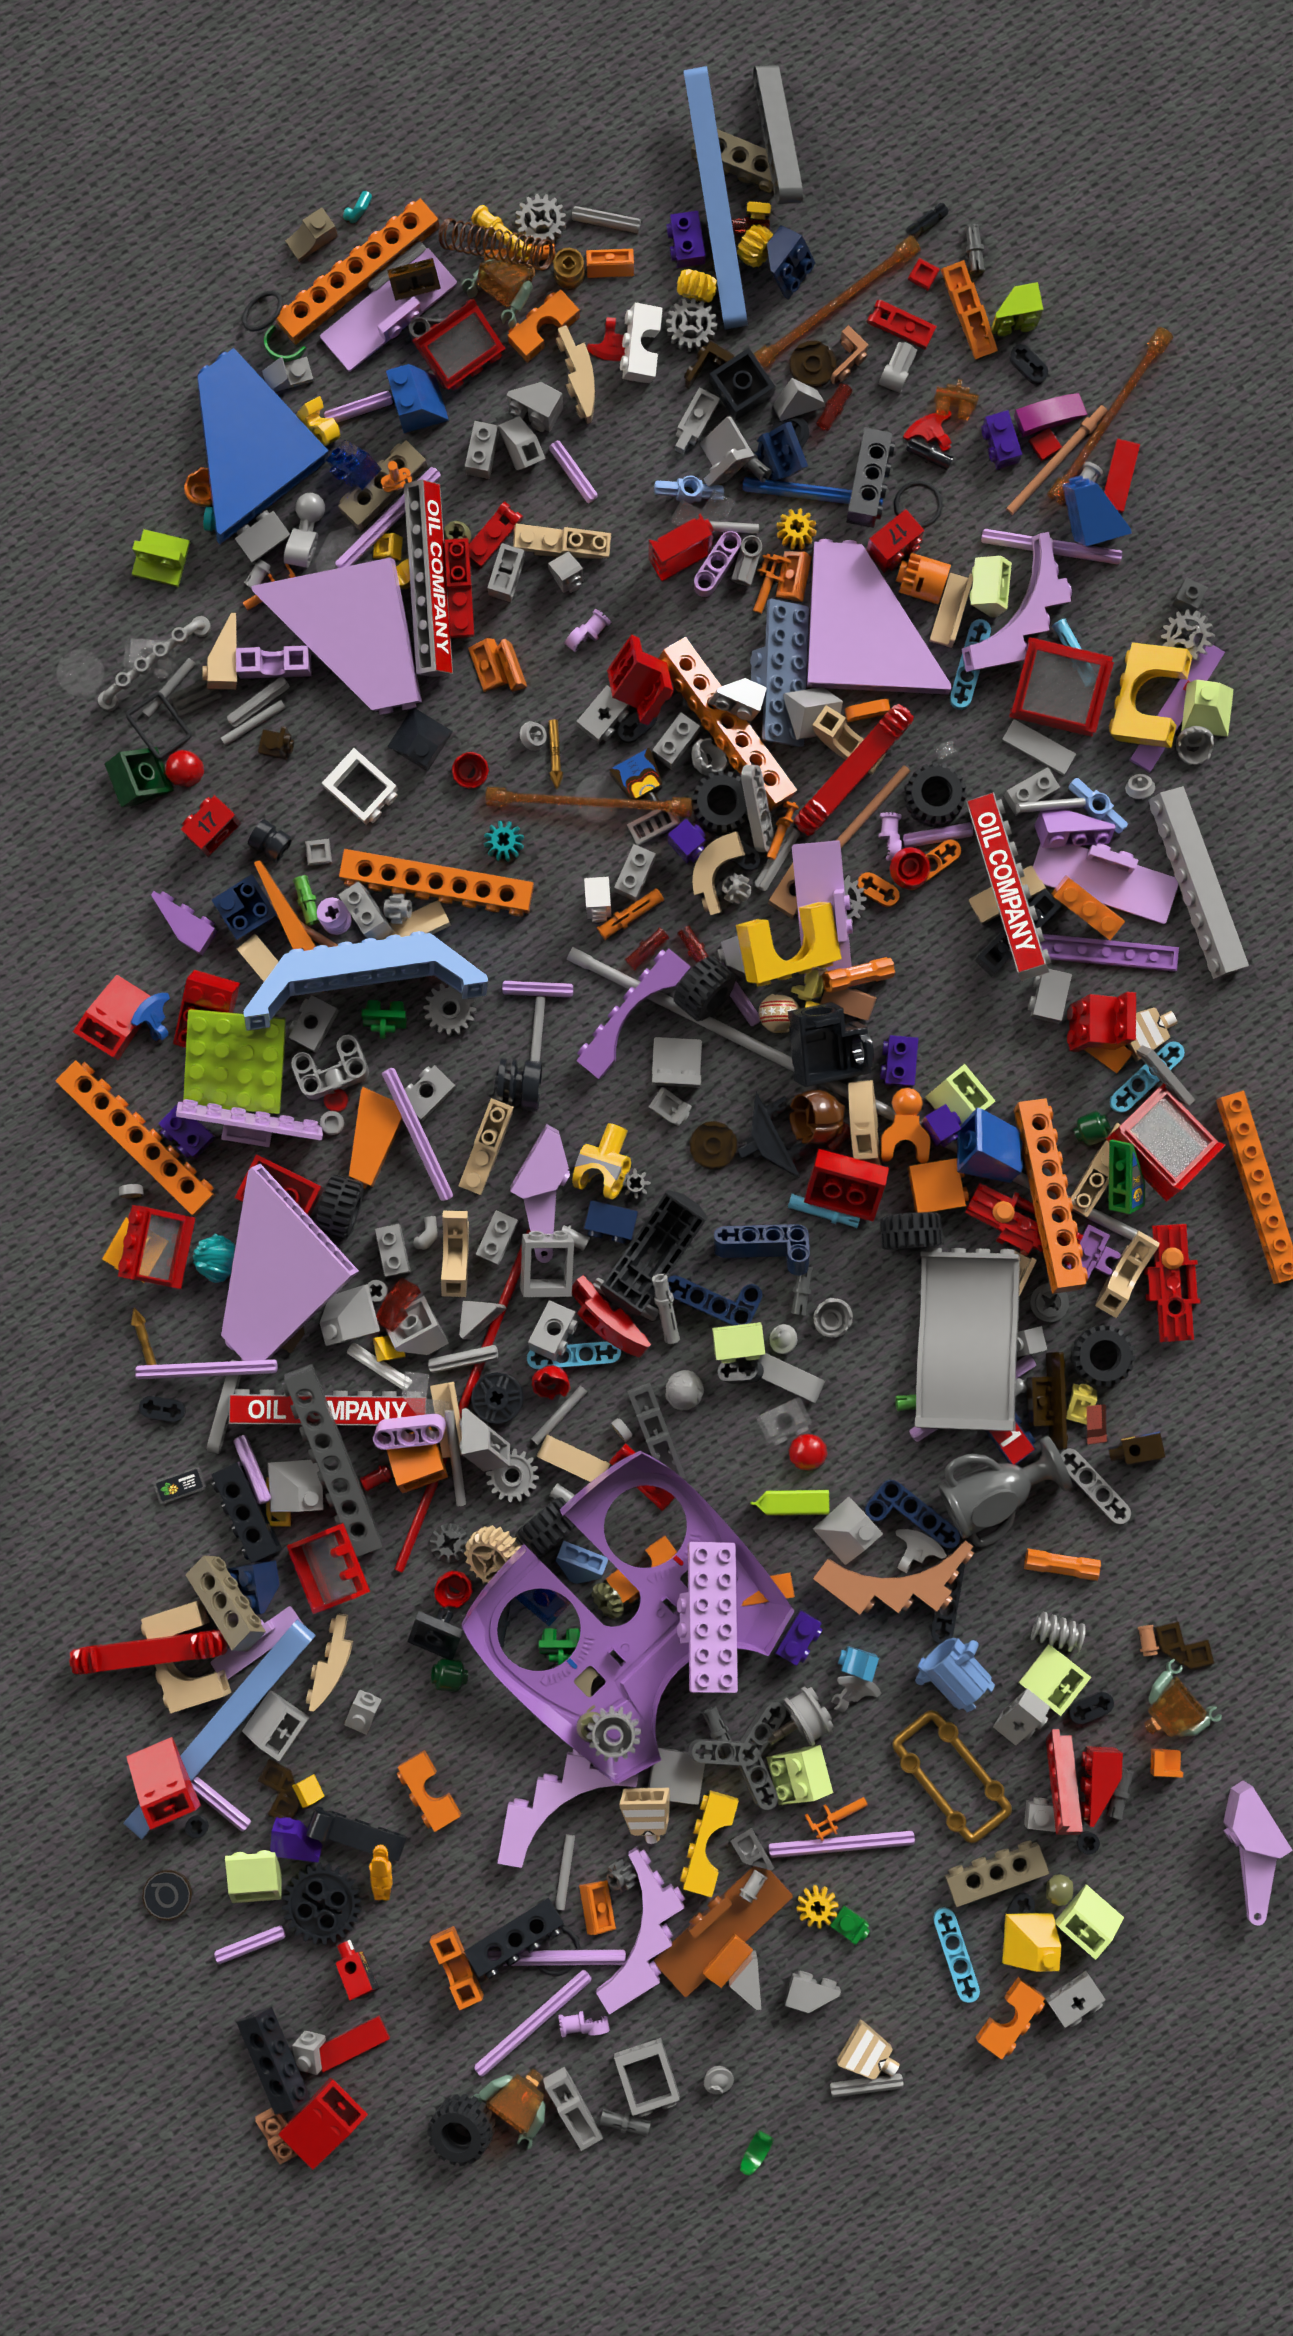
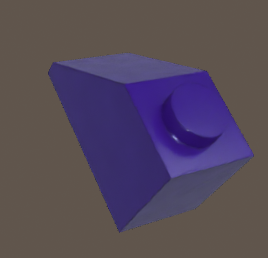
M276 1817L272 1828L270 1852H275L276 1857L319 1862L323 1845L319 1840L306 1835L308 1828L300 1820Z

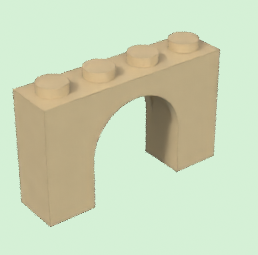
M197 1600L141 1619V1631L147 1639L175 1636L183 1631L209 1623V1618L204 1604L201 1600ZM173 1662L155 1664L157 1669L156 1679L164 1692L163 1702L166 1708H169L170 1713L232 1693L224 1669L201 1677H190L181 1673Z

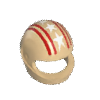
M771 994L759 1006V1019L762 1025L773 1033L789 1032L790 1020L788 1019V1011L800 1009V1007L791 997Z

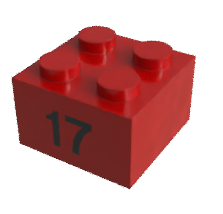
M905 509L869 538L866 551L884 573L888 569L894 571L901 565V559L907 554L910 556L911 553L915 554L921 548L919 545L923 541L922 537L925 530L909 511Z
M215 795L212 798H206L200 804V810L195 815L191 814L182 823L183 827L181 828L186 837L207 857L241 825L237 816Z

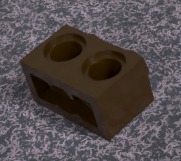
M433 258L387 270L395 301L441 289Z

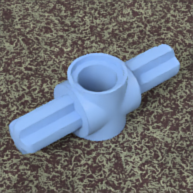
M686 476L683 479L678 478L677 482L656 481L654 493L663 496H676V500H679L681 503L691 504L693 502H700L701 498L721 500L724 496V488L722 485L708 487L707 484H703L702 480H699L697 477ZM684 487L692 488L694 493H687Z
M1079 778L1074 779L1068 786L1069 790L1078 798L1085 799L1086 804L1084 808L1089 816L1114 824L1117 833H1121L1127 827L1128 823L1112 809L1114 805L1106 794L1100 793L1097 790L1093 792ZM1100 801L1104 809L1102 811L1095 810L1092 802Z

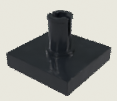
M445 1608L438 1610L436 1618L419 1611L415 1618L408 1643L443 1658L453 1660L464 1632L463 1629L449 1624L453 1618V1613L448 1610L445 1619H442L446 1611Z

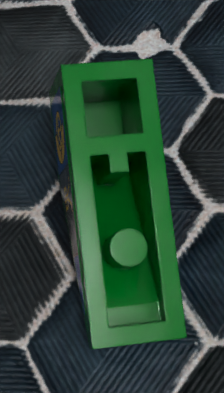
M1110 1140L1109 1210L1131 1214L1145 1206V1180L1134 1145Z

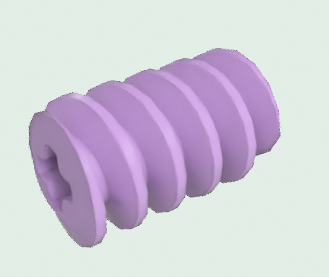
M333 897L326 898L321 901L317 908V918L324 929L330 934H343L349 929L352 921L351 914L341 900ZM336 913V919H333L332 914Z

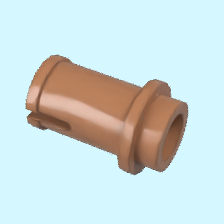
M1153 1625L1138 1627L1142 1646L1140 1652H1143V1656L1157 1655L1159 1646H1156Z

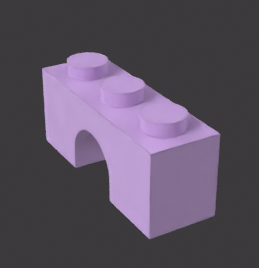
M284 646V650L277 652L263 651L260 647L236 648V672L240 679L312 676L311 652L308 646Z

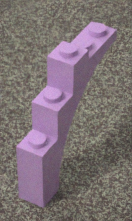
M1049 532L1031 537L1033 548L1032 575L1027 593L1017 612L993 636L980 643L962 648L966 672L1025 660L1028 647L1023 637L1049 631L1050 617L1045 608L1071 602L1072 589L1067 582V578L1058 579L1057 577L1059 568L1058 564L1054 561V542L1050 538Z
M573 1749V1753L568 1752L562 1781L558 1780V1776L553 1774H544L543 1777H538L533 1806L528 1805V1800L515 1798L514 1802L508 1803L498 1864L522 1868L527 1848L535 1832L545 1819L564 1802L578 1794L596 1788L610 1786L636 1787L638 1774L616 1784L594 1766H590L591 1763L575 1749Z
M638 1847L629 1851V1857L637 1871L642 1890L643 1913L641 1927L635 1945L625 1964L596 1990V1994L609 2014L660 1983L658 1975L661 1974V1971L654 1961L649 1962V1960L672 1946L670 1938L673 1937V1934L667 1924L662 1926L661 1923L684 1909L682 1901L686 1900L679 1887L674 1889L672 1884L664 1888L661 1887L664 1884L662 1877L658 1871L652 1872L648 1865L651 1863L648 1854L644 1849L640 1851Z

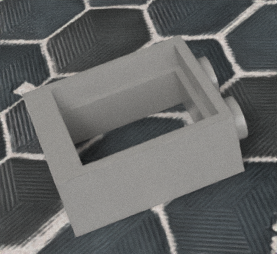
M359 881L338 894L362 933L368 939L384 940L394 933L393 928L371 894Z
M531 1231L529 1234H522L520 1289L523 1297H572L574 1241L571 1234L565 1231H555L553 1234ZM531 1248H565L564 1279H530Z
M661 2038L614 2053V2059L632 2116L638 2114L639 2117L651 2114L653 2112L652 2109L661 2106L662 2109H667L675 2106L676 2101L680 2100L677 2085ZM659 2054L671 2093L636 2104L624 2065Z

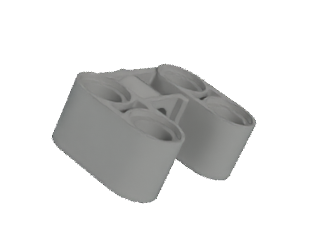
M344 1035L339 1038L336 1046L341 1061L338 1062V1065L322 1071L317 1069L316 1063L309 1054L300 1052L294 1055L291 1062L292 1068L302 1093L308 1099L316 1100L327 1094L335 1093L334 1090H345L368 1078L369 1068L359 1043L353 1036ZM347 1043L355 1044L354 1050L350 1053L343 1052V1047ZM303 1060H308L310 1063L309 1067L306 1070H299V1063ZM355 1065L363 1066V1071L359 1075L351 1074V1070ZM309 1083H318L316 1091L307 1092L306 1088Z

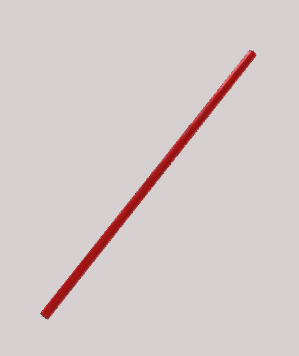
M522 1244L498 1303L506 1308L521 1273ZM506 1310L490 1323L481 1348L493 1345ZM486 1362L474 1364L458 1405L460 1418H462V1409H468L473 1388L479 1380ZM448 1457L443 1458L445 1465L448 1460ZM439 1481L426 1486L394 1568L399 1572H404Z

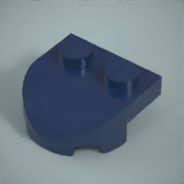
M791 422L784 423L771 432L762 434L757 439L759 444L755 454L761 463L771 469L770 478L772 480L791 477L808 467Z

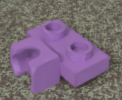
M1088 1224L1080 1242L1083 1251V1257L1081 1258L1082 1267L1086 1268L1088 1278L1093 1269L1110 1276L1113 1271L1106 1266L1105 1261L1108 1257L1118 1259L1121 1257V1254L1107 1246L1105 1247L1110 1237L1109 1234ZM1067 1265L1066 1268L1071 1270V1265Z

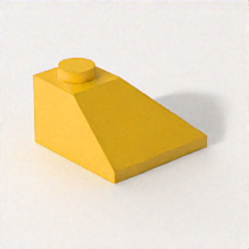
M1052 1913L1006 1914L1002 1963L1036 1972L1059 1971L1061 1944L1054 1915Z

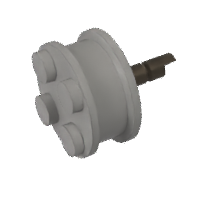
M802 1687L801 1693L790 1700L787 1697L783 1699L792 1721L772 1733L773 1736L768 1738L771 1745L796 1729L799 1730L810 1746L815 1745L814 1740L825 1733L828 1735L833 1733L832 1718L825 1707L821 1708L817 1701L819 1700L812 1687L808 1689Z

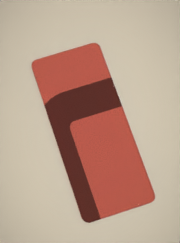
M1106 1405L1087 1406V1444L1107 1442Z

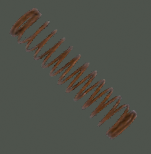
M451 218L445 219L439 229V243L443 249L456 250L457 252H464L474 256L479 255L483 258L487 257L488 259H495L505 263L510 262L519 266L526 265L527 268L534 267L541 271L546 270L553 259V245L548 239L541 240L539 237L534 239L533 236L526 237L525 234L519 236L516 232L511 234L509 231L503 232L501 229L495 231L493 227L487 229L484 225L479 227L478 224L471 225L470 222L464 224L461 220L456 222L455 219ZM452 221L454 225L452 231V243L448 246L446 242V230L449 223ZM462 223L463 227L461 228L459 237L460 244L458 245V247H455V242L458 236L457 224ZM468 224L471 228L467 236V247L463 249L462 243L465 238V226ZM477 226L475 248L471 251L470 244L473 238V227ZM485 228L483 249L479 253L477 247L481 239V229ZM443 230H444V241H445V244H446L447 247H445V245L443 244V236H442V235H443ZM493 230L494 234L492 235L490 245L491 251L486 254L485 248L489 238L488 231ZM500 231L502 235L498 245L499 252L494 256L493 249L496 244V232ZM508 233L510 237L507 241L506 255L502 258L501 250L504 245V234ZM516 235L514 256L510 259L509 252L512 246V236ZM523 236L525 241L522 247V258L518 261L516 255L520 246V237ZM529 238H532L533 243L530 248V259L526 263L524 256L526 254L528 246L527 240ZM537 240H540V242L538 243V245H537V247H536V250H535V246H536L535 242H536ZM547 242L549 244L548 258L545 264L540 267L539 261L543 254V243Z

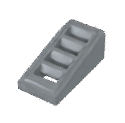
M666 803L627 824L636 845L639 846L676 828L681 821L672 803ZM666 811L672 821L669 824L663 815ZM656 816L659 817L663 825L660 829L654 819ZM645 821H650L654 832L650 833ZM641 824L646 835L643 838L641 837V839L636 830L638 831L636 826Z

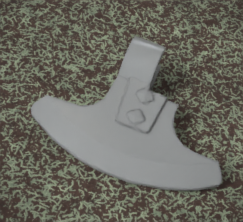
M909 1529L896 1530V1536L907 1543L905 1554L897 1567L899 1570L907 1573L913 1560L923 1563L928 1556H936L940 1559L947 1557L943 1548L931 1537L919 1531Z
M857 1676L838 1677V1683L844 1686L845 1689L841 1694H835L831 1702L838 1704L834 1708L835 1710L844 1712L848 1708L849 1701L858 1702L864 1696H874L877 1698L881 1695V1691L875 1683L863 1680Z

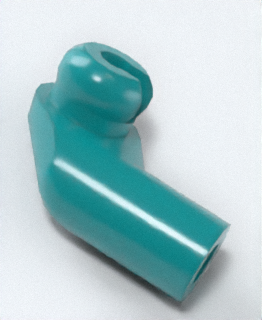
M362 191L354 209L347 207L344 210V220L356 223L367 210L372 200V195L367 191Z

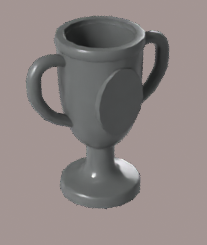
M1049 1436L1039 1441L1042 1451L1040 1459L1024 1468L1008 1463L998 1464L986 1455L966 1454L947 1464L944 1470L947 1482L940 1483L938 1488L950 1518L962 1539L969 1538L970 1542L978 1547L988 1546L1000 1540L1012 1526L1016 1510L1027 1499L1031 1486L1044 1480H1053L1062 1491L1073 1489L1064 1461ZM969 1463L987 1465L957 1478L953 1476L957 1468ZM1004 1521L995 1532L981 1538L976 1535L977 1532Z

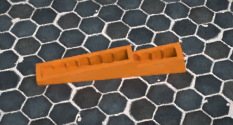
M260 860L254 862L292 948H303L304 951L313 950L316 944Z

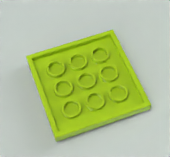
M189 1009L183 1100H194L198 1102L197 1105L207 1106L209 1103L222 1106V1109L228 1110L236 1107L252 1112L261 1111L279 1114L281 1108L286 1018L273 1017L270 1020V1027L246 1031L244 1014Z

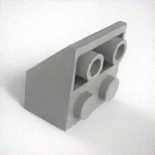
M542 382L511 390L506 395L508 410L511 411L510 415L514 418L520 416L523 420L528 411L531 426L540 432L544 430L550 432L563 410L562 393Z
M467 1408L462 1409V1418L460 1419L462 1441H460L459 1445L462 1455L482 1471L509 1467L510 1443Z
M269 1690L242 1732L261 1750L277 1761H280L306 1725L310 1716L272 1690Z

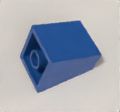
M410 364L386 370L403 433L449 421L435 375Z
M1083 476L1070 478L1069 483L1062 484L1074 541L1084 546H1089L1132 534L1131 528L1097 483L1088 478L1083 479Z
M976 1108L961 1124V1130L957 1133V1172L1011 1183L1021 1174L1023 1169L1020 1154L1023 1143L1020 1140V1130L989 1112Z

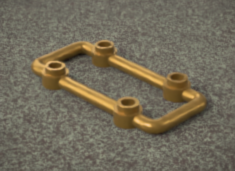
M930 1710L925 1712L893 1739V1749L900 1757L901 1768L915 1776L946 1816L948 1828L954 1832H959L967 1842H978L1010 1816L1012 1806L1004 1796L1003 1785L989 1777L959 1739L957 1727L951 1722H946L937 1711ZM931 1720L938 1726L939 1737L944 1742L952 1744L982 1782L986 1797L992 1801H997L1002 1808L1000 1812L974 1833H971L966 1827L965 1816L951 1808L921 1770L920 1760L917 1755L911 1752L908 1753L902 1743Z

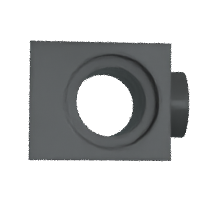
M1186 577L1172 606L1183 611L1189 609L1193 615L1197 611L1208 587Z

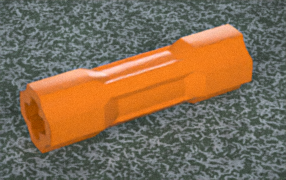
M884 957L857 966L826 971L822 975L823 987L826 992L832 993L859 984L893 978L895 975L894 963L891 958Z
M1028 1548L1024 1563V1569L1070 1575L1098 1581L1101 1567L1100 1560L1083 1557L1077 1558Z

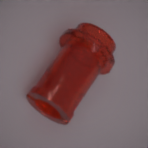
M843 1122L842 1133L837 1134L832 1140L824 1143L831 1152L839 1151L840 1146L851 1136L850 1126Z

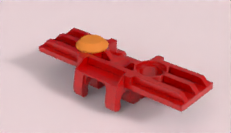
M979 1183L965 1213L1001 1231L996 1242L1000 1244L1008 1242L1020 1248V1254L1024 1256L1029 1254L1032 1247L1043 1253L1037 1222L1014 1211V1206L1016 1205L1035 1215L1033 1203L1020 1197L1017 1192H1014L1012 1198H1009ZM1080 1233L1076 1235L1078 1244H1080L1084 1236ZM1057 1237L1058 1244L1066 1246V1241L1061 1237ZM1062 1261V1263H1064V1264H1066V1265H1068V1266L1070 1265L1069 1262H1067V1261Z
M1187 1225L1152 1226L1153 1239L1159 1242V1247L1154 1253L1155 1267L1144 1268V1275H1148L1149 1294H1145L1146 1301H1157L1159 1342L1194 1340L1192 1304L1200 1303V1298L1198 1299L1195 1266L1198 1265V1260H1189ZM1185 1265L1188 1299H1182L1180 1266ZM1172 1300L1181 1304V1310L1178 1314H1172L1168 1309V1304Z

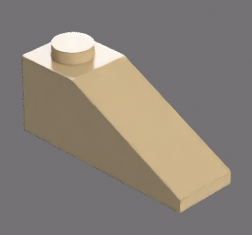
M236 613L230 614L208 656L207 666H202V680L207 681V689H236Z

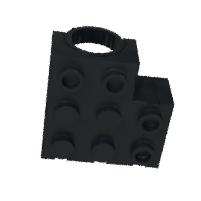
M830 1002L788 1011L795 1082L804 1087L871 1073L874 1061V1048L868 1035V1027L857 1021L845 1024L843 1007ZM861 1043L864 1049V1057L861 1050Z

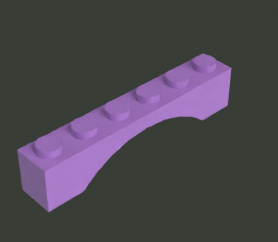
M669 948L666 952L661 950L653 960L656 963L651 970L647 968L638 978L641 982L636 989L631 987L623 997L626 1001L620 1008L618 1006L613 1008L607 1016L610 1018L605 1026L601 1024L592 1034L595 1038L590 1045L585 1043L577 1054L580 1057L576 1061L598 1079H601L616 1061L619 1034L630 1013L652 994L667 988L677 987L685 974L692 968Z

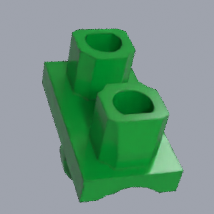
M368 1000L366 1009H362L363 1027H371V1032H380V1039H386L387 1032L395 1033L396 1028L406 1029V1011H404L403 1002L401 1001L390 1002V1010H381L380 1001Z
M545 1628L542 1640H539V1653L549 1654V1662H558V1666L561 1665L575 1651L580 1638L579 1629H566V1640H557V1629Z

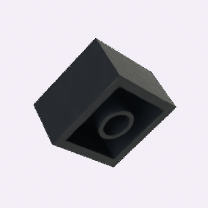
M747 348L709 375V383L735 421L775 395L776 386L750 348Z

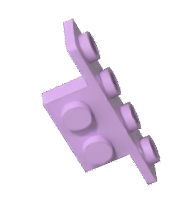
M291 1606L266 1623L261 1619V1624L266 1633L248 1651H232L229 1648L224 1655L213 1659L211 1665L216 1672L224 1669L227 1679H229L273 1648L297 1619L302 1624L303 1622Z

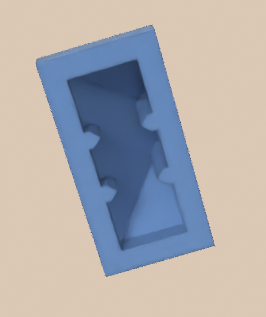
M563 1541L556 1562L571 1582L578 1584L601 1579L608 1558Z

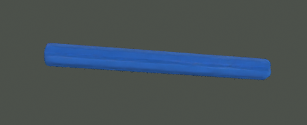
M745 477L743 480V490L747 492L850 504L852 490L774 480H766L762 483L758 478ZM868 497L863 498L864 500H867V501H871V500H872V499H870V498H868ZM880 498L879 505H882L883 499Z

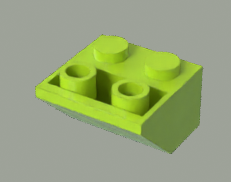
M1038 282L1014 286L995 314L991 327L992 334L997 332L998 336L1009 335L1012 333L1011 326L1013 325L1014 330L1021 329L1022 332L1035 329V326H1038L1043 312Z

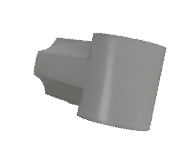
M898 342L889 365H886L882 373L879 385L901 393L917 349L906 342Z
M750 535L743 539L731 581L744 586H751L762 552V542L758 537ZM754 544L758 550L751 554L745 550V546Z

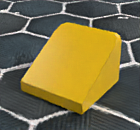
M395 533L383 534L374 543L373 558L401 560L403 537Z
M389 1336L373 1338L377 1362L406 1357L405 1352L395 1350Z
M314 1774L292 1785L303 1808L325 1797Z

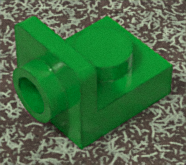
M844 1904L830 1924L833 1929L849 1939L854 1945L858 1941L862 1943L870 1931L867 1929L869 1927L868 1921Z

